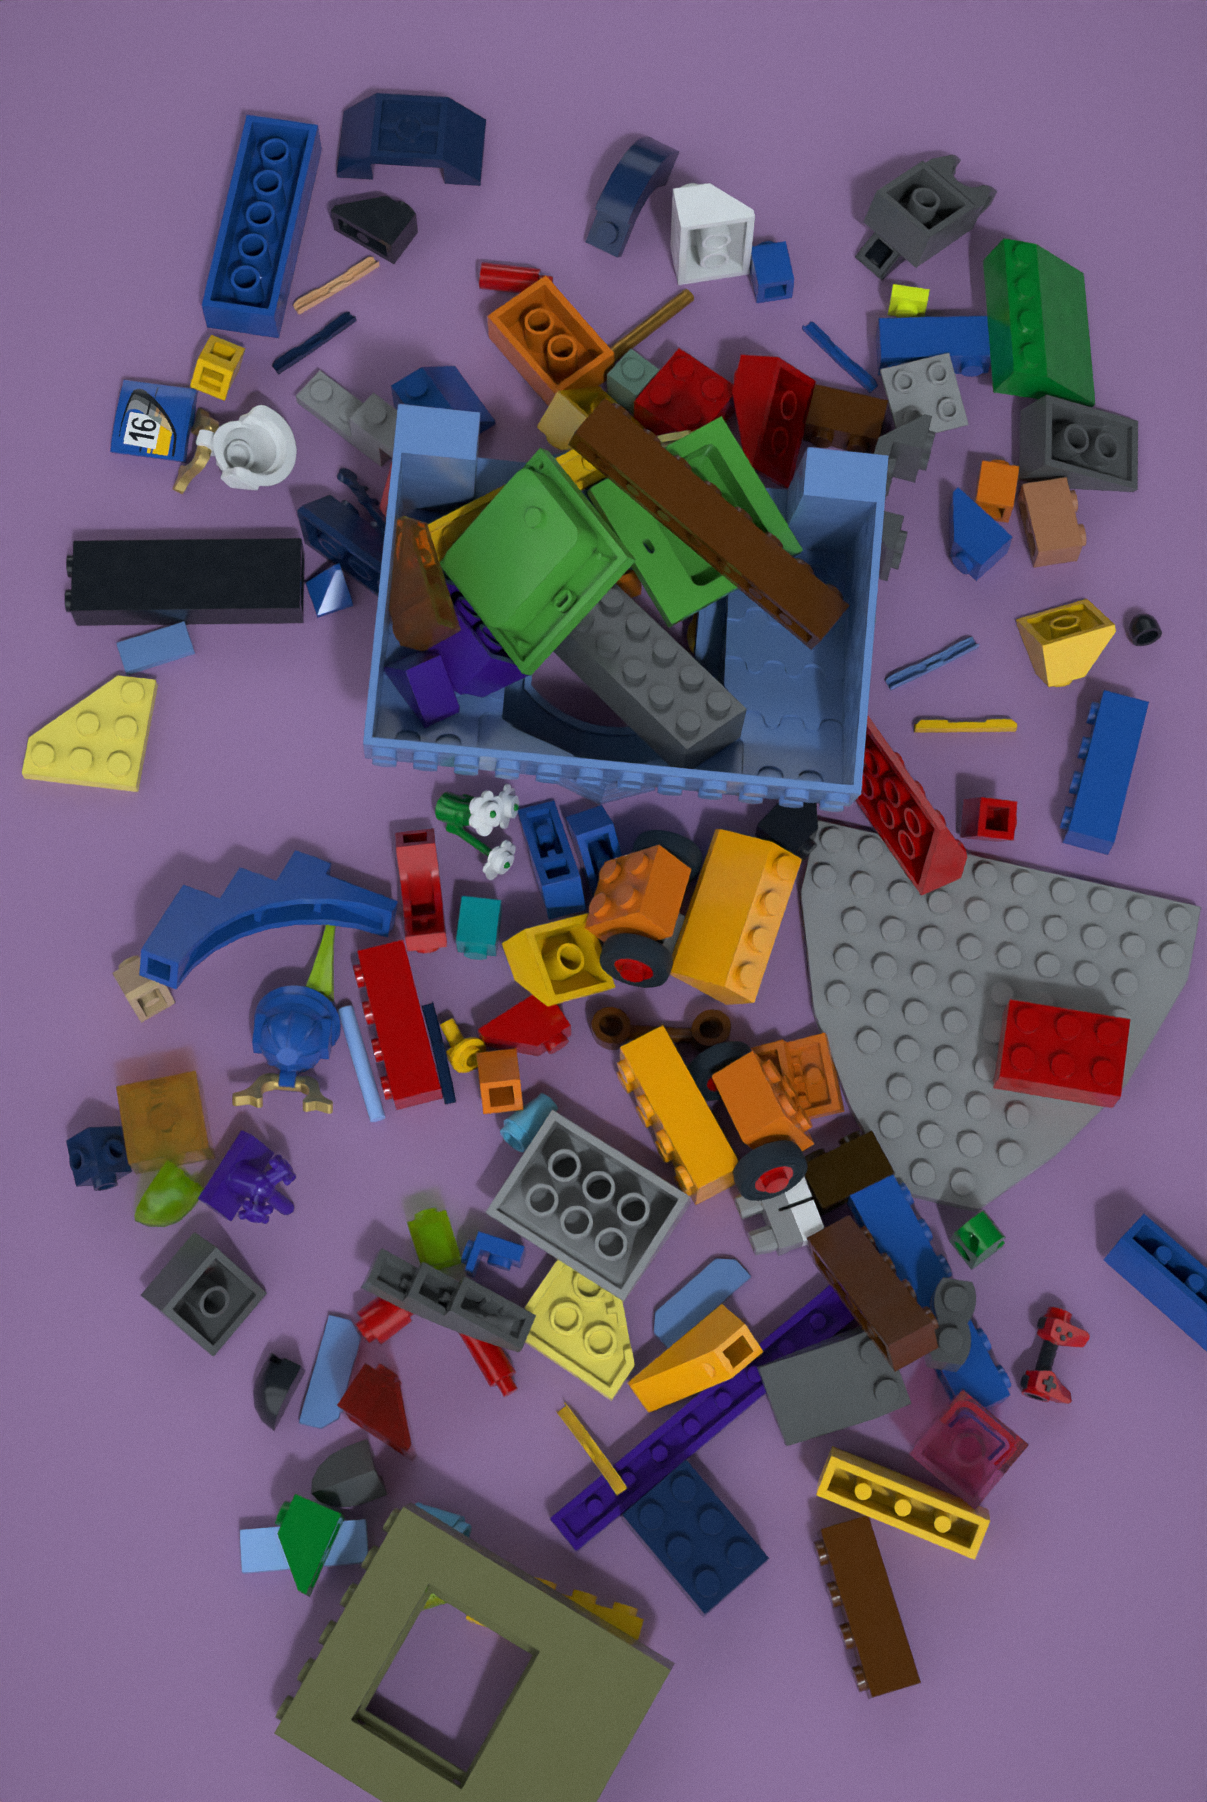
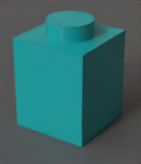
M462 896L456 935L458 952L464 953L465 957L475 960L487 959V956L497 957L502 919L501 900Z

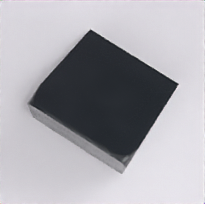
M875 232L855 256L881 280L886 278L906 260Z

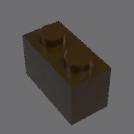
M872 1130L861 1135L860 1131L852 1132L838 1141L839 1147L827 1153L824 1148H821L805 1156L808 1167L804 1177L812 1195L811 1200H814L820 1216L847 1204L850 1195L895 1174Z

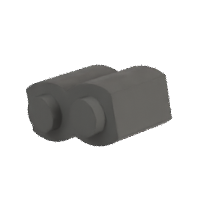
M943 1277L933 1291L929 1308L939 1325V1328L935 1330L939 1348L924 1356L927 1368L957 1372L966 1361L971 1348V1332L967 1323L970 1321L976 1306V1291L973 1282Z

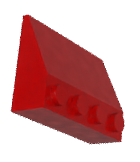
M867 716L861 795L855 801L922 896L960 879L967 861V852L963 843L959 839H955L946 827V822L941 812L934 809L927 800L922 785L917 780L914 781L908 773L901 755L892 750L873 721Z

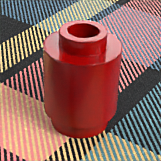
M377 1296L356 1312L360 1320L355 1323V1326L369 1344L376 1339L382 1345L412 1322L410 1317L414 1314Z

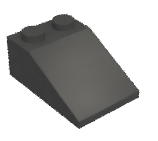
M1045 395L1020 410L1019 480L1032 483L1067 477L1069 489L1134 492L1138 490V421Z
M861 1326L757 1367L786 1446L870 1421L912 1404L900 1371L897 1370L895 1372Z

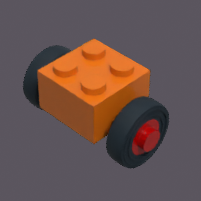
M664 830L643 832L636 838L630 854L605 861L599 872L598 885L594 898L589 905V914L584 928L604 942L600 954V965L609 976L622 983L642 988H653L663 985L670 976L673 964L672 955L663 945L656 941L672 937L687 883L692 882L700 871L702 864L701 850L688 838Z
M728 1041L719 1043L698 1054L690 1062L687 1069L705 1101L723 1099L742 1141L752 1149L736 1164L733 1170L734 1182L740 1194L747 1200L762 1201L774 1198L792 1189L803 1179L807 1172L808 1166L802 1151L815 1143L808 1131L813 1125L801 1106L796 1107L792 1098L797 1093L785 1074L780 1076L771 1060L768 1059L764 1062L744 1042Z

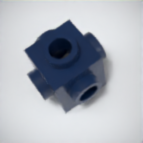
M122 1126L88 1127L66 1140L70 1157L69 1164L73 1171L76 1187L93 1186L94 1191L108 1190L118 1185L117 1180L132 1172L130 1155L126 1147Z

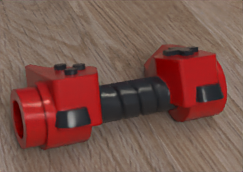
M1048 1307L1047 1313L1038 1320L1037 1335L1043 1339L1035 1370H1026L1025 1375L1021 1378L1020 1385L1023 1388L1021 1393L1026 1397L1042 1402H1049V1400L1063 1404L1072 1402L1070 1391L1061 1384L1055 1373L1051 1371L1054 1358L1056 1357L1058 1346L1082 1348L1088 1342L1090 1335L1087 1331L1071 1325L1072 1314L1066 1310Z

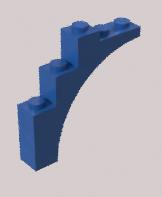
M295 850L277 880L239 867L220 898L183 884L141 948L139 975L177 989L189 973L213 952L240 938L268 929L293 925H333L359 929L388 938L394 928L398 901L353 885L345 880L330 876L332 863Z

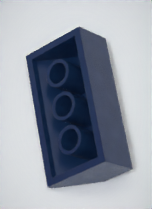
M331 495L302 505L297 510L304 543L332 564L340 563L343 572L378 597L384 536L381 534V527L378 523L374 521L368 523L359 516L358 510L346 500L339 502Z

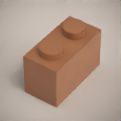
M1067 477L1022 484L1017 502L1033 568L1077 561L1082 547L1086 546V531L1084 525L1077 522L1075 512L1078 511V499L1075 490L1069 489Z

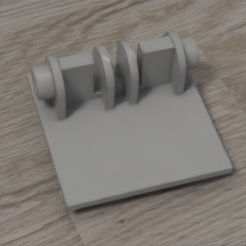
M949 353L880 369L895 429L924 414L932 416L929 430L936 433L969 425Z

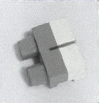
M805 1177L792 1189L771 1199L751 1201L745 1199L741 1194L735 1197L734 1203L742 1220L761 1213L766 1224L762 1228L748 1232V1238L755 1255L771 1253L773 1251H776L778 1256L783 1255L790 1250L808 1245L807 1237L825 1228L815 1202L811 1200L812 1195Z

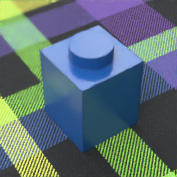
M765 241L757 246H752L750 277L757 304L789 299L793 296L795 279L786 241L777 243Z

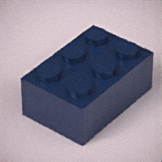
M687 1460L681 1463L622 1514V1521L703 1618L769 1560L766 1553Z

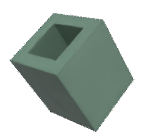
M630 349L607 374V394L634 415V401L660 370Z

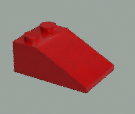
M741 354L738 368L734 373L732 393L743 452L755 472L788 489L794 476L816 381L779 357Z

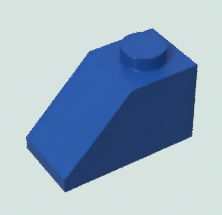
M958 487L953 491L949 505V557L952 558L954 566L961 573L969 574L977 581L1008 553L1013 537Z
M602 805L565 817L574 850L592 898H594L599 881V872L604 862L622 856L614 824Z

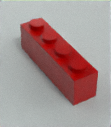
M404 939L358 950L360 964L353 965L358 988L366 987L369 1000L362 1002L367 1025L375 1024L378 1038L371 1039L376 1063L384 1061L387 1071L386 1076L380 1077L385 1100L393 1099L396 1110L443 1099Z

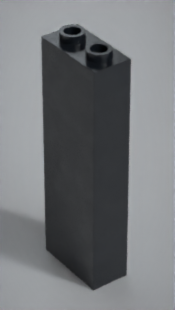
M301 538L73 541V555H67V576L72 577L71 589L65 590L66 612H71L77 626L174 625L183 621L186 625L304 623L305 552Z

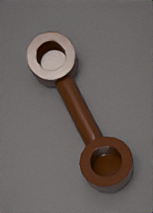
M604 1007L598 1010L591 1022L594 1040L602 1048L608 1050H618L621 1046L627 1044L629 1040L633 1041L660 1027L631 1025L627 1014L615 1007ZM714 1009L705 1010L698 1014L693 1020L692 1027L664 1026L672 1042L692 1043L693 1047L700 1053L716 1044L728 1042L731 1035L730 1019L722 1011Z

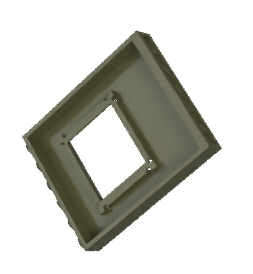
M410 1502L403 1506L401 1510L395 1507L383 1526L382 1530L388 1533L380 1548L373 1545L361 1565V1568L366 1570L359 1585L353 1582L341 1599L339 1605L345 1609L338 1622L331 1620L321 1634L318 1643L322 1644L323 1648L316 1660L310 1657L301 1669L297 1681L301 1682L302 1685L295 1697L288 1695L280 1706L275 1718L281 1722L274 1734L382 1802H597L675 1663ZM431 1593L532 1655L467 1772L366 1710ZM358 1719H360L361 1721H363V1722L366 1723V1724H365V1725H362V1724L358 1723L357 1721H358ZM455 1779L459 1781L461 1784L457 1785L453 1782V1780Z

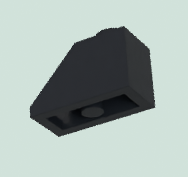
M387 196L335 205L331 210L335 231L392 264L396 263L418 233L417 218L414 210L405 202H396Z
M778 802L757 824L755 838L773 842L798 856L803 862L817 846V843L813 841L818 830L817 803L803 802V807L789 808L780 806Z

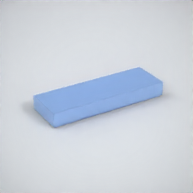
M366 1519L343 1521L324 1567L363 1563L368 1554ZM280 1527L240 1530L241 1568L243 1574L290 1570L277 1534Z

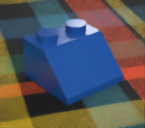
M456 366L421 367L391 385L393 404L396 410H398V404L480 412L479 434L496 425L495 419Z

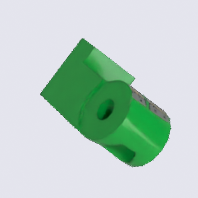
M983 1210L955 1231L949 1242L969 1268L973 1270L1001 1249L1005 1244L1003 1240L1006 1237L987 1212Z

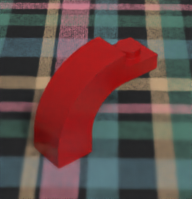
M434 828L395 833L403 901L407 952L431 953L439 948L447 947Z

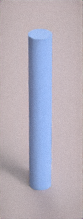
M345 1006L338 1010L370 1122H378L385 1119L386 1116L353 1006Z

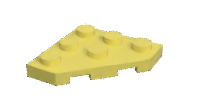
M118 675L28 738L22 768L24 779L138 792L158 689L156 680Z
M557 1260L524 1308L536 1315L525 1343L612 1401L635 1368L623 1302Z

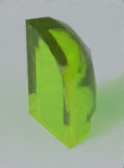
M167 1160L143 1194L134 1215L135 1221L148 1227H167L177 1223L194 1208L204 1188L199 1183L186 1177L184 1171Z

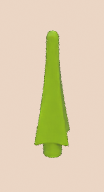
M326 925L305 987L314 989L330 1001H334V941L336 926Z

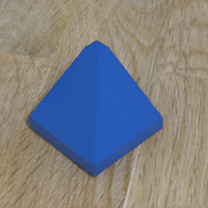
M340 563L333 565L305 583L317 618L353 606Z

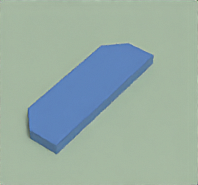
M716 1258L655 1312L654 1334L668 1349L748 1281L751 1276L737 1260Z
M329 1315L299 1424L323 1429L340 1418L361 1342V1337L351 1320Z

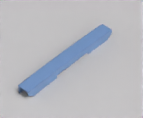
M969 637L917 665H912L891 675L885 682L891 691L977 649L979 644L975 643L973 637Z

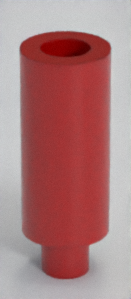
M482 262L479 288L521 293L545 275H541V269ZM547 276L553 283V276Z
M459 1333L490 1388L498 1386L503 1397H507L518 1390L512 1379L516 1371L502 1347Z

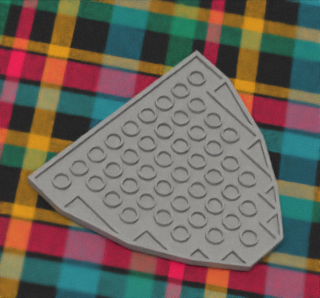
M818 820L817 835L813 839L817 846L809 855L800 901L813 1016L820 1034L826 1033L828 1036L839 1085L849 1111L863 1134L871 1130L873 1131L895 1172L894 1176L898 1184L904 1182L913 1198L978 1212L1053 1159L1104 1108L1096 1105L993 1088L1003 1011L1009 1000L1130 1019L1123 1089L1129 1082L1188 980L1201 907L967 854V861L960 879L921 896L879 834Z

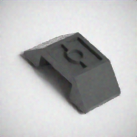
M924 414L878 438L874 454L889 456L885 500L889 494L893 477L915 483L918 470L926 471L936 432L929 430L932 416ZM884 511L879 578L884 581H888L891 568L899 569L908 534L907 531L901 530L904 516Z

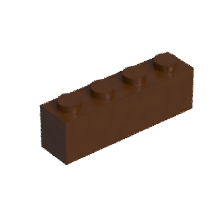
M850 1215L807 1237L814 1265L895 1372L939 1348L935 1335V1330L939 1328L933 1312L928 1306L921 1308L917 1303L916 1293L907 1279L899 1280L896 1276V1269L887 1253H878L875 1249V1241L865 1226L859 1228Z
M862 1516L820 1529L817 1532L819 1540L814 1541L813 1546L819 1565H827L832 1581L826 1583V1588L832 1607L840 1606L845 1623L838 1626L845 1649L853 1648L857 1666H853L851 1669L858 1692L866 1691L868 1699L920 1684L919 1674L870 1518Z

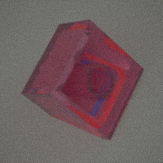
M962 1389L936 1415L911 1445L909 1455L973 1509H976L1029 1446V1443Z

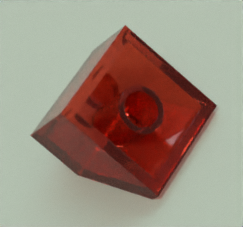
M365 1363L337 1404V1407L345 1418L413 1462L417 1452L407 1401L401 1388L402 1382L398 1380L399 1376L384 1365L378 1363L374 1369Z

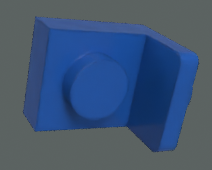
M478 1231L475 1241H467L461 1263L466 1264V1275L475 1278L482 1256L488 1257L487 1263L489 1265L510 1271L511 1266L522 1267L526 1250L525 1246Z

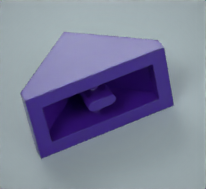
M417 651L384 666V672L424 728L460 712V706L441 655Z

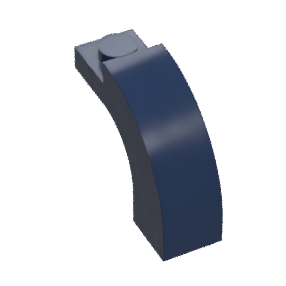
M648 136L638 139L623 155L607 181L595 207V210L598 212L586 243L617 258L621 257L641 209L656 188L667 184L680 151Z

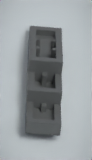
M383 1248L375 1255L361 1286L362 1289L433 1323L515 1352L522 1350L536 1317L533 1313L466 1276L458 1282L424 1262L417 1268Z

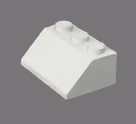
M689 183L680 188L673 189L670 248L678 285L742 276L750 273L755 221L754 210L711 183L700 185Z

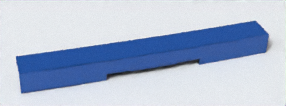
M811 321L807 326L803 325L802 330L869 393L878 387L876 380L830 340L831 338L818 325Z

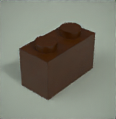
M815 384L805 423L803 440L811 442L820 448L835 447L850 452L874 454L878 438L881 435L888 400Z

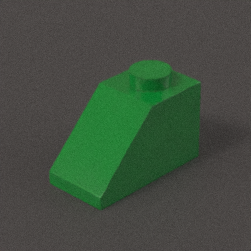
M295 1494L291 1502L284 1501L275 1524L280 1526L277 1534L297 1589L300 1593L310 1597L345 1517L341 1513Z

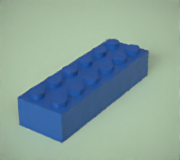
M246 115L201 305L207 328L273 338L280 337L322 152L318 125Z

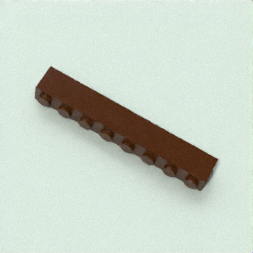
M604 398L574 432L568 444L571 448L810 650L824 638L850 606L844 601L843 594L831 584H824L813 574V569L808 563L800 558L792 557L783 549V544L776 536L769 532L764 533L752 523L751 516L744 509L738 506L733 507L727 502L716 485L709 481L701 480L692 472L690 464L679 455H672L661 446L660 439L648 429L642 430L631 420L630 414L621 405L610 403Z

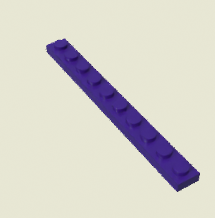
M830 1285L760 1342L759 1345L764 1352L737 1375L703 1390L615 1463L613 1468L625 1483L626 1490L616 1495L607 1480L601 1475L550 1518V1521L576 1553L625 1513L681 1463L693 1456L766 1394L757 1369L758 1366L836 1336L855 1320Z

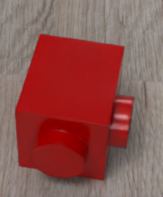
M986 797L963 799L960 838L992 842L1014 841L1018 801Z

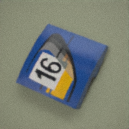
M124 380L116 410L110 452L186 463L190 428L193 427L198 390Z

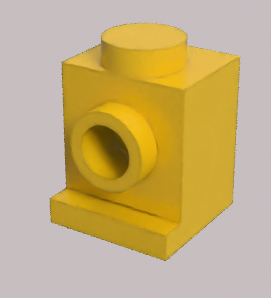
M210 335L198 357L190 387L225 401L228 391L240 370L246 348Z

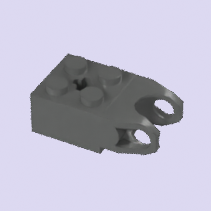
M951 154L932 158L926 163L921 161L877 190L863 221L915 268L972 230L978 217L992 204L996 196L997 190L992 186L969 187L957 181L954 174L961 159L956 155Z

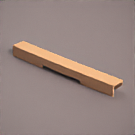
M367 257L348 269L343 275L297 299L293 304L294 309L300 315L380 266L379 261L376 262L374 257Z

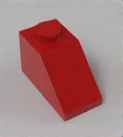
M532 994L480 1027L478 1035L486 1047L502 1050L517 1048V1053L539 1057L546 1051L549 1054L556 1053L568 1044L569 1040L567 1038L571 1036V1024L557 1004L546 1006Z

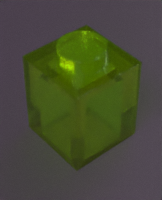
M429 1208L414 1214L415 1220L407 1222L420 1265L424 1262L440 1271L461 1264V1255L447 1211L438 1212L437 1208Z

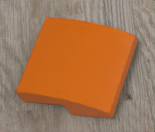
M826 1033L790 1042L782 1039L751 1047V1050L764 1062L768 1059L771 1060L780 1076L785 1074L797 1093L792 1099L796 1107L801 1106L809 1119L845 1112L838 1076Z

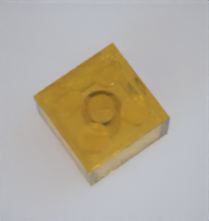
M196 1070L116 1086L128 1164L136 1175L215 1159L203 1083Z

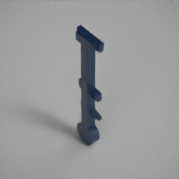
M341 468L337 474V479L350 488L358 498V502L366 508L381 527L380 531L384 536L386 517L377 507L380 502L376 498L369 497L365 492L369 488L357 482V475L353 471Z

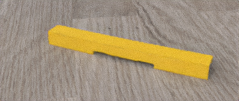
M986 719V722L948 723V720H920L917 724H914V733L1016 732L1017 723L1012 719Z
M564 1402L565 1407L559 1412L556 1411V1413L584 1448L616 1495H619L627 1489L625 1483Z

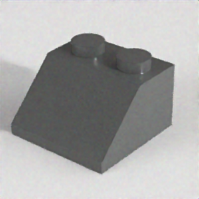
M194 1232L140 1296L214 1357L267 1293L216 1246Z

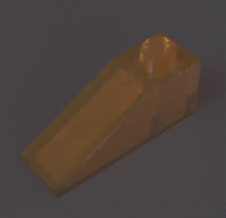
M403 515L397 519L389 611L393 621V633L400 645L425 651L461 631L428 524Z

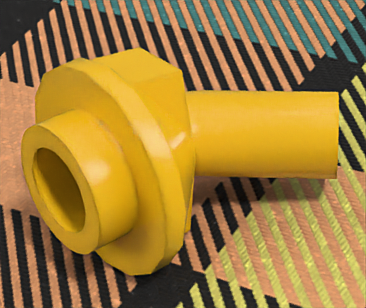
M454 1018L440 1024L439 1026L451 1047L446 1053L452 1068L459 1073H467L478 1067L477 1053L486 1052L484 1042L477 1037L464 1039Z

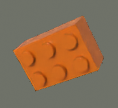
M546 275L487 316L489 339L547 406L550 405L557 391L598 387L607 380V374L615 366V353Z

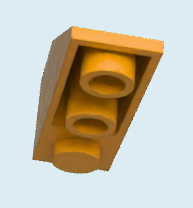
M721 1304L627 1384L646 1411L650 1413L733 1378L764 1351L746 1324Z

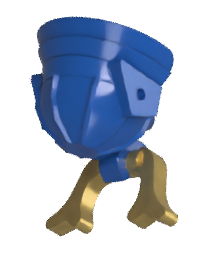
M290 985L276 988L260 1000L254 1014L253 1052L263 1054L267 1064L278 1068L280 1074H263L247 1089L233 1093L232 1104L234 1106L252 1105L256 1108L263 1107V1093L281 1090L306 1094L307 1096L303 1099L304 1112L317 1110L327 1114L333 1113V1101L322 1095L318 1081L307 1075L299 1076V1073L314 1068L320 1059H329L332 1046L336 1045L341 1033L340 1017L335 1006L327 997L308 987Z

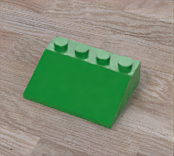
M1003 238L983 260L993 392L1040 399L1045 395L1093 407L1096 403L1084 273L1038 244Z

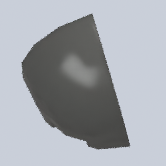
M368 1439L344 1447L329 1455L317 1468L312 1479L311 1494L319 1502L332 1507H351L387 1495L382 1475L379 1476L375 1468L373 1459L375 1455Z

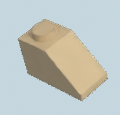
M138 955L124 960L118 966L119 969L112 973L141 1023L175 1004L167 986L139 975L140 957Z

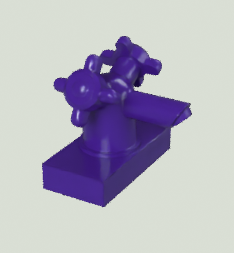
M241 1130L198 1199L219 1216L229 1221L233 1220L242 1206L245 1210L239 1211V1219L267 1224L270 1218L268 1215L273 1213L274 1209L283 1215H289L294 1211L293 1202L276 1189V1185L283 1180L284 1184L288 1186L296 1179V1174L286 1159L279 1154L272 1158L274 1155L273 1151L252 1134ZM269 1163L272 1166V1168L269 1169L267 1172H264V1169Z

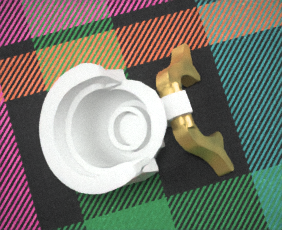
M265 405L253 407L249 413L241 415L239 421H229L220 427L218 421L209 417V412L199 408L195 424L191 429V433L198 436L196 440L197 449L192 461L186 466L181 465L179 467L178 477L173 490L183 494L191 480L206 466L210 456L216 457V465L222 471L220 479L230 488L258 490L259 486H271L280 483L291 473L296 461V442L290 426L280 414Z

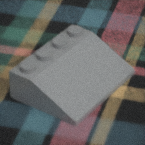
M552 1110L485 1213L624 1302L670 1237L691 1204L689 1195Z

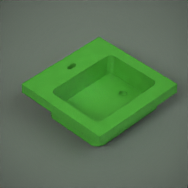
M722 416L664 447L672 455H679L690 464L692 472L701 480H706L716 485L721 491L722 497L733 507L738 506L744 509L751 516L752 523L760 530L776 536L783 544V549L792 557H796L803 551ZM606 479L588 490L587 494L601 517L636 559L631 567L668 628L738 589L611 480ZM643 543L647 544L652 553L647 551Z
M539 448L524 467L516 472L449 548L439 564L521 673L531 676L634 564L636 559L548 450Z

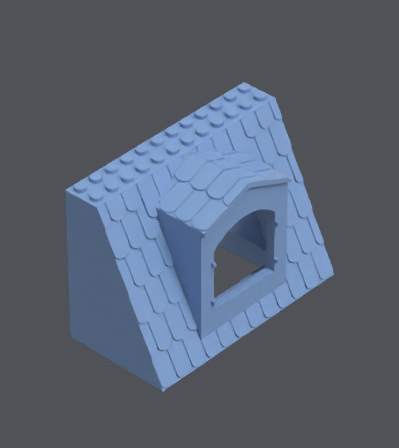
M398 404L363 739L365 758L372 759L373 765L396 767L397 762L413 763V769L431 772L437 771L438 766L454 767V773L470 776L478 775L479 770L495 771V777L509 780L519 779V774L536 775L535 781L557 784L599 805L655 791L656 787L658 788L657 793L669 796L682 795V790L696 791L699 798L720 800L722 795L726 794L739 796V802L749 804L763 803V798L779 800V805L783 807L801 808L803 807V802L819 804V809L823 811L842 812L844 811V806L849 807L861 795L889 456L807 447L788 490L766 488L803 549L794 558H800L808 563L813 569V574L824 584H831L843 594L844 601L850 606L812 650L739 589L698 611L693 658L747 710L739 739L694 769L670 767L630 727L594 725L578 720L557 709L531 685L532 675L483 698L469 694L460 695L454 691L460 706V712L424 728L384 672V666L417 651L425 652L427 649L419 638L413 636L404 625L406 620L397 609L399 604L426 574L452 580L440 565L425 572L407 535L507 484L516 472L524 467L526 462L478 457L480 412ZM596 483V484H594V485H592V486L586 488L585 490L581 491V492L585 495V497L589 500V502L593 505V507H594L595 509H596V507H595L594 504L592 503V501H591V499L589 498L587 492H588V490H589L591 487L597 485L598 483ZM643 543L647 551L652 553L647 544Z

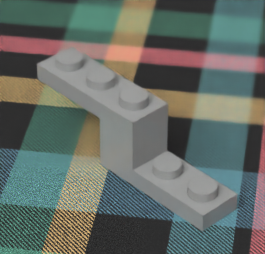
M319 371L296 395L297 403L379 466L382 467L390 457L393 458L397 410L374 392L362 403L323 372Z

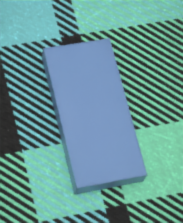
M184 621L116 643L127 676L195 654Z

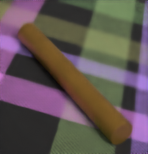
M684 289L611 346L610 349L615 353V362L693 302V294L688 289Z

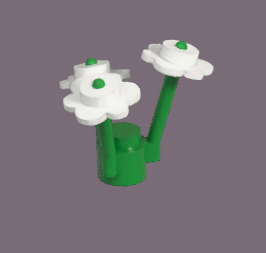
M505 784L503 791L498 796L493 795L491 791L485 790L482 792L481 797H473L468 794L461 796L448 791L444 792L437 801L435 815L439 821L447 823L446 831L459 836L488 857V862L483 868L487 879L493 880L498 874L502 875L509 870L514 861L515 845L505 840L500 846H496L492 850L465 831L463 826L470 825L472 828H476L477 833L481 836L489 835L492 828L497 827L499 824L501 828L506 829L510 818H515L519 809V799L515 795V789L511 788L510 784Z

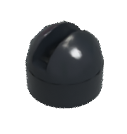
M1147 613L1134 616L1129 626V635L1135 646L1152 644L1162 635L1158 621L1154 616Z

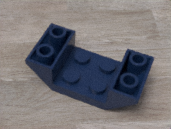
M375 93L343 111L337 178L373 180L375 164L443 168L445 184L481 186L486 119L449 97Z

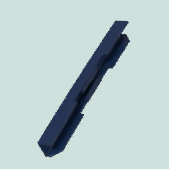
M344 312L326 325L319 333L276 359L272 367L278 375L356 322V316L353 317L350 312Z
M432 1001L431 1004L422 1005L446 1105L456 1103V1097L441 1030Z

